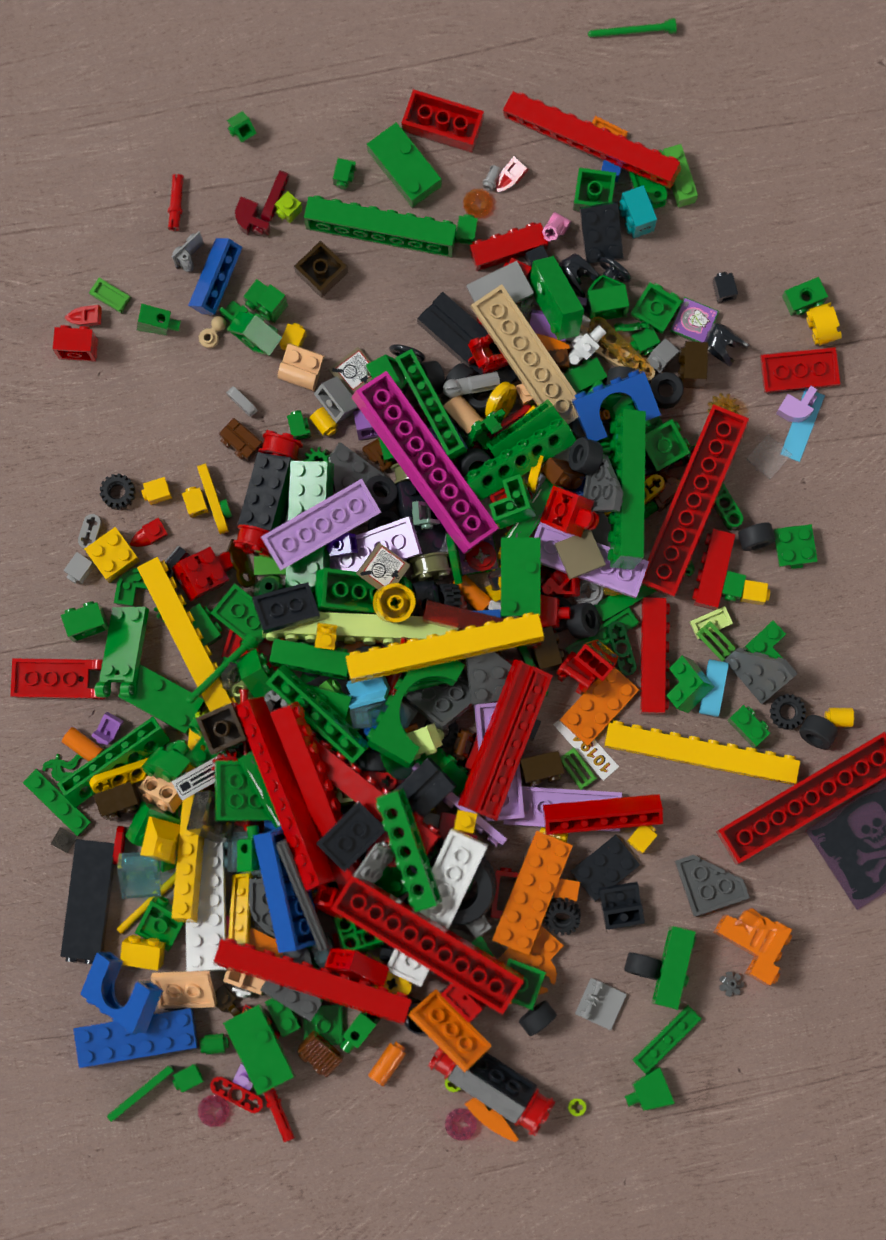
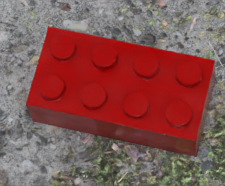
M413 89L401 125L404 132L472 153L484 120V111Z

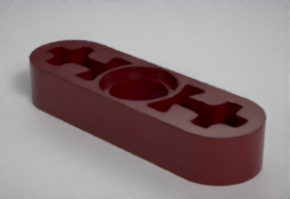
M282 170L278 172L263 208L262 220L272 221L276 212L275 203L283 195L289 180V173Z

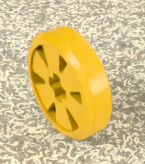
M505 381L492 391L485 408L486 417L491 412H497L500 409H503L505 412L504 418L510 413L517 396L516 387L513 384Z

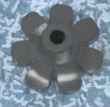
M732 971L726 972V977L721 976L719 979L723 983L719 986V989L721 991L726 990L725 995L729 997L732 996V993L736 996L741 993L739 988L744 987V982L739 981L741 975L737 973L733 976Z

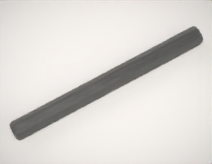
M286 840L277 843V849L315 942L320 951L329 948L328 941L308 892L305 889Z

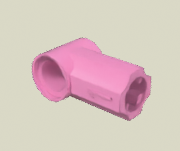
M554 212L542 231L544 239L550 242L551 240H556L560 235L563 236L569 228L571 221Z

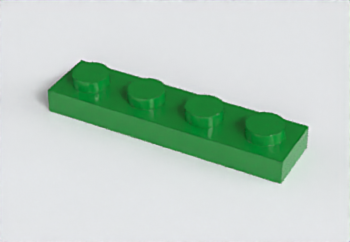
M35 769L23 781V784L76 836L79 837L92 823L77 807L74 808L38 769Z

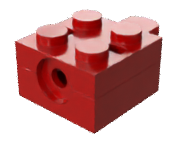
M553 485L540 522L565 533L581 537L584 529L594 530L597 527L599 516L591 511L594 500Z
M210 546L180 560L172 570L191 602L222 587L229 580L225 572L233 568V564L230 559V552H223L216 556Z

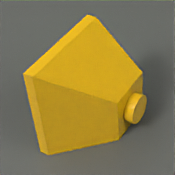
M149 817L140 855L175 864L180 825Z

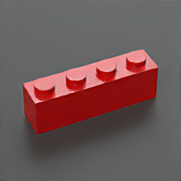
M536 222L529 223L522 229L513 228L506 234H495L490 239L484 241L482 239L474 241L470 245V253L476 271L508 262L511 257L514 259L523 257L526 252L543 245L544 249H547L548 241L544 239L541 222L537 224Z
M713 529L711 534L707 533L705 545H708L707 551L702 553L700 562L704 564L702 570L698 571L696 581H699L698 589L694 588L692 599L695 600V606L711 610L718 609L735 534Z

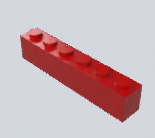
M643 597L640 714L664 715L665 710L669 709V699L665 698V691H669V679H666V672H669V660H666V653H669V641H666V634H669L670 623L666 622V615L670 613V603H666V598Z
M660 794L543 805L546 835L663 824V807Z

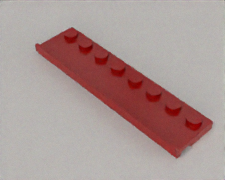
M513 660L460 797L459 806L492 820H498L553 675L530 666L521 660Z

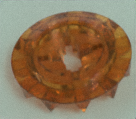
M474 188L472 191L467 192L464 197L463 207L467 214L473 215L475 218H481L490 213L493 207V199L489 192L484 191L482 188ZM476 197L479 201H484L481 203L480 209L477 204H473Z

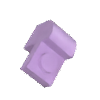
M810 386L801 401L787 394L776 414L790 422L806 420L814 410L810 406L813 405L817 398L815 395L817 389Z

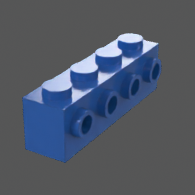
M229 238L215 239L189 302V307L201 314H216L242 246Z

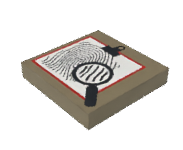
M359 347L329 369L333 377L338 376L352 396L357 389L372 379L371 375L367 376L365 365L370 363V361Z
M378 542L356 574L378 590L384 585L398 583L410 565Z

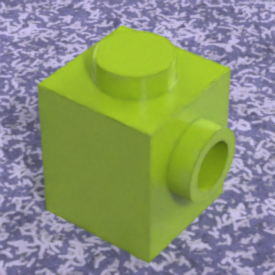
M289 191L275 203L276 214L282 220L285 219L289 223L303 211L301 202Z

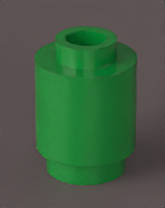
M224 1033L204 1035V1037L200 1038L201 1054L226 1053V1049L229 1048L228 1036L224 1037Z

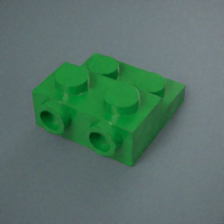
M649 282L630 316L643 323H650L653 329L663 334L679 309L682 300H680L677 294L668 293L663 290L664 288L661 285Z
M673 419L664 422L645 434V452L656 471L691 453L689 451V442L686 438H682L680 434L681 428L677 421L674 422Z
M155 896L150 901L135 934L147 940L149 938H156L160 942H166L165 950L169 952L185 922H177L172 919L173 905L169 904V900L166 897Z

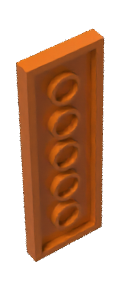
M536 830L492 941L529 955L573 845Z

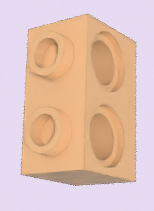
M147 776L138 787L142 795L141 798L149 804L151 802L156 804L162 811L167 810L174 813L183 802L173 784L165 781L163 778L156 779L154 776Z

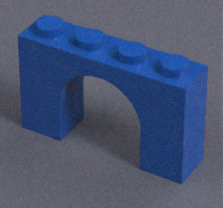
M639 369L629 372L626 378L621 379L620 376L610 380L611 384L606 386L599 384L592 388L593 391L589 393L582 391L574 395L575 398L571 399L587 439L598 441L608 437L599 411L602 401L612 393L622 392L629 395L634 402L636 410L646 411V421L661 415L645 372H639Z
M97 952L80 995L86 999V1002L99 1008L101 1013L110 1016L114 1023L126 1028L125 1030L133 1035L146 1033L163 990L150 980L137 981L129 1001L123 1007L117 1001L114 991L115 981L123 961L111 952Z

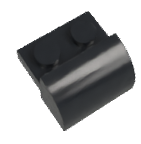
M638 882L599 888L601 910L606 930L645 924Z

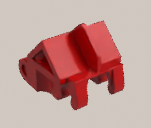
M489 334L485 337L471 339L468 344L473 355L468 359V364L471 365L476 362L478 367L482 369L483 374L494 372L503 366L509 365L502 353L493 355L490 344L494 341Z
M556 570L540 583V595L560 596L565 599L580 596V580L577 577L569 580L567 573Z
M572 651L557 671L559 675L558 680L563 683L568 676H571L579 682L575 692L581 694V692L585 693L596 679V676L574 658L577 654Z

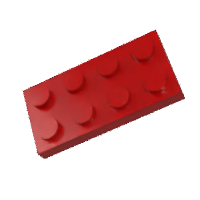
M836 347L764 354L760 356L764 393L809 389L810 386L821 388L840 385Z

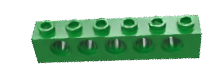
M410 349L395 358L449 459L452 461L468 452L413 350Z
M563 418L555 419L549 426L535 431L527 439L520 440L516 446L502 451L494 459L487 460L483 466L469 471L463 478L479 501L503 488L502 480L521 474V476L531 470V467L537 466L540 455L544 456V463L549 458L572 446L576 438ZM555 435L554 440L549 441L550 437ZM539 445V448L536 451H533V448ZM523 455L521 460L516 461L518 456ZM506 465L503 471H499L502 466ZM490 475L488 480L483 481L485 476Z
M285 664L266 682L288 704L298 701L304 710L305 720L352 764L369 747L366 745L368 741Z
M151 717L57 785L64 797L76 808L96 794L89 784L93 776L143 760L158 747L164 746L171 740L157 720ZM117 775V776L113 779V781H114L115 779H117L118 777H120L121 775Z
M404 788L377 797L376 807L382 814L383 827L388 832L390 848L395 852L396 865L401 870L403 876V886L408 890L410 906L414 908L415 912L437 906L443 901ZM392 808H394V809L397 810V812H398V816H397V817H395V816L392 815V813H391V809H392ZM398 827L404 830V836L398 833ZM405 846H407V847L410 848V850H411V854H410V855H408V854L405 852V850H404V847H405ZM411 865L417 868V874L411 871ZM418 884L423 886L424 893L418 890Z

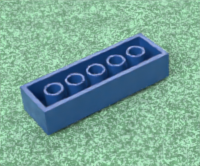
M282 828L253 835L278 952L297 951L316 944L277 849V843L286 840ZM308 890V895L315 910L311 890Z
M193 1008L154 1014L146 1033H137L136 1035L128 1033L125 1030L126 1028L114 1022L73 1028L79 1068L199 1047Z

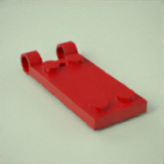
M12 658L10 697L103 700L105 697H97L95 695V688H89L90 670L101 671L103 660ZM80 677L84 678L82 682H79Z

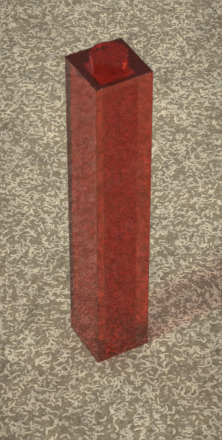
M428 600L423 616V622L458 631L465 630V627L476 625V627L484 626V623L489 621L503 622L504 619ZM542 641L522 646L537 649V645H542Z

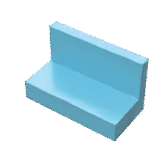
M383 676L356 683L348 681L346 686L352 696L349 707L353 709L386 700L390 690L386 677Z

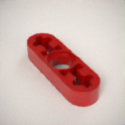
M215 1077L210 1083V1089L214 1094L250 1113H257L263 1108V1099L259 1095L235 1084L225 1077ZM220 1080H222V1085L227 1088L229 1087V1084L232 1085V1087L228 1091L227 1096L224 1095L226 1090H216L217 1086L214 1085L215 1082H219ZM234 1089L242 1091V1098L238 1101L231 1097ZM246 1093L250 1095L247 1099L253 1101L256 1098L258 1100L259 1108L251 1109V1104L245 1102V1105L241 1104L246 1098Z

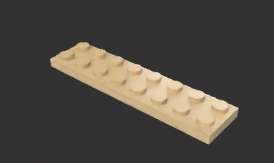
M501 284L470 305L537 406L549 399L561 418L568 424L577 419L578 416L571 399L575 398L576 392L504 286Z

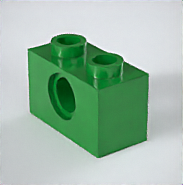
M816 277L785 290L782 297L790 315L797 314V316L805 314L809 308L825 304L824 302L827 300L828 295L820 278ZM801 296H809L810 301H804Z

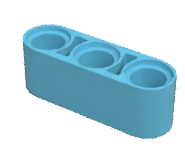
M709 659L706 676L715 687L701 700L700 714L719 716L728 670L727 662Z

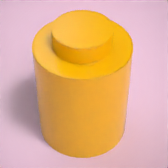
M324 407L319 408L309 417L323 436L328 435L330 437L337 431L338 424Z
M829 707L828 711H825L824 718L828 719L836 727H853L854 711L853 708Z

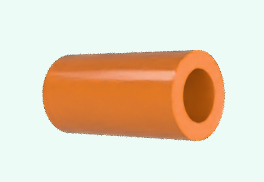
M464 575L462 577V584H457L459 586L458 589L461 591L460 595H464V600L476 611L486 610L492 599L467 575Z
M74 727L67 731L61 741L88 762L104 751L101 746Z
M390 1042L368 1076L384 1087L406 1055L404 1052L405 1047L398 1042L394 1044Z

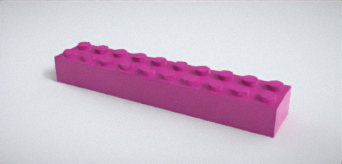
M387 371L355 391L351 398L463 554L499 529Z

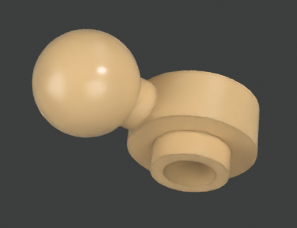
M214 317L211 321L212 328L201 331L199 341L205 348H213L218 344L219 336L217 332L222 331L226 327V320L223 317ZM207 335H211V339L209 341L205 340V337Z

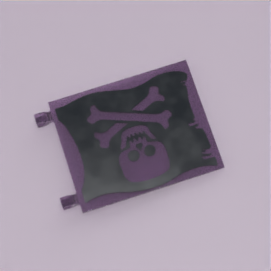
M885 780L805 830L856 910L886 892Z

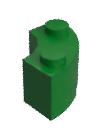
M158 747L142 765V768L148 776H154L156 779L163 778L165 781L172 783L173 780L183 775L189 767L191 760L174 750L167 752L164 747Z

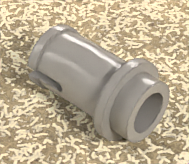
M495 165L490 166L486 179L482 181L485 189L492 191L496 188L497 179L502 171L499 167Z

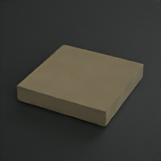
M591 530L583 532L581 537L572 536L554 544L569 580L606 565Z

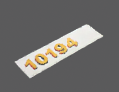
M559 720L553 724L603 781L619 767L595 739L587 747Z

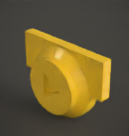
M541 455L537 466L531 467L527 487H530L532 493H536L544 458Z

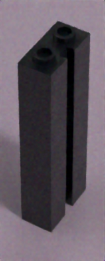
M442 291L429 308H426L417 318V324L461 363L469 366L478 375L483 374L482 369L478 367L476 362L471 365L468 364V359L473 356L468 344L471 339L485 337L488 335V332ZM492 342L490 349L493 355L501 354L495 342ZM510 364L494 371L498 372L500 384L505 381L511 384L516 380L520 381Z
M430 757L395 790L404 788L412 813L417 812L425 818L457 785ZM368 849L361 855L362 863L365 860Z
M80 839L75 841L60 957H66L65 961L77 962V959H85V964H93L97 952H103L115 866L113 864L115 843Z

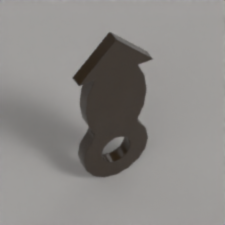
M232 539L226 552H230V559L237 570L236 576L239 584L249 588L255 583V575L249 569L246 554L242 549L234 547V539ZM243 574L248 576V581L244 579Z

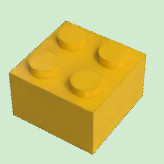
M116 527L84 548L109 583L140 562Z

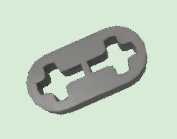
M234 386L226 392L229 398L249 417H252L258 411Z
M95 514L87 515L83 521L78 537V543L82 549L87 547L83 539H87L88 534H90L89 539L92 543L99 537L102 522ZM95 519L97 525H93L92 530L90 531L91 526L88 524V522Z

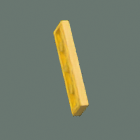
M251 873L232 875L229 938L236 940L237 944L242 946L249 944L250 941L249 879H253Z

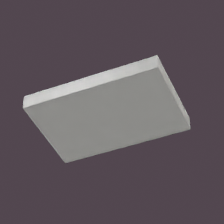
M517 261L466 285L474 303L501 284L515 304L534 295Z

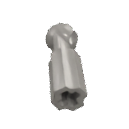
M491 372L456 380L450 379L444 383L443 393L449 398H455L460 395L493 390L500 384L498 372Z

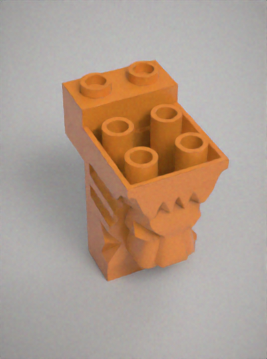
M753 908L743 911L737 919L729 915L722 916L713 933L754 956L745 974L764 985L771 986V984L777 982L780 977V973H778L780 968L774 965V963H778L783 954L781 952L783 945H788L793 936L790 934L792 929L777 921L772 922L767 917L761 916Z

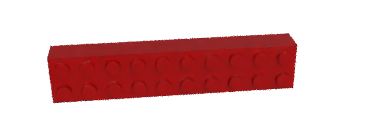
M713 404L647 560L649 563L641 585L673 598L676 597L748 426L749 418Z
M883 732L717 830L716 833L736 865L740 864L885 778L886 733Z
M353 871L333 903L331 910L503 1015L524 981L522 974L421 912H415L414 908L374 883L354 877L353 875L356 872Z

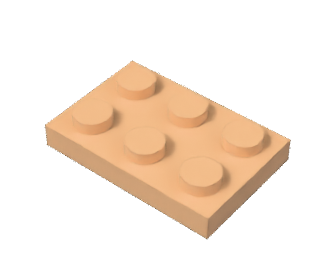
M209 971L152 973L151 981L163 990L158 1002L159 1009L216 1007L217 1000Z

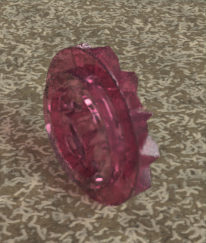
M218 1095L206 1096L198 1106V1117L203 1124L209 1127L222 1125L229 1116L227 1101ZM210 1102L212 1103L214 1108L221 1107V1109L218 1112H216V1119L215 1117H213L212 1114H206V1112H208L211 1109Z
M465 1108L454 1109L445 1120L446 1131L455 1140L469 1139L476 1131V1118ZM461 1116H463L464 1123L470 1126L462 1127V1130L458 1133V1126L452 1122H458Z

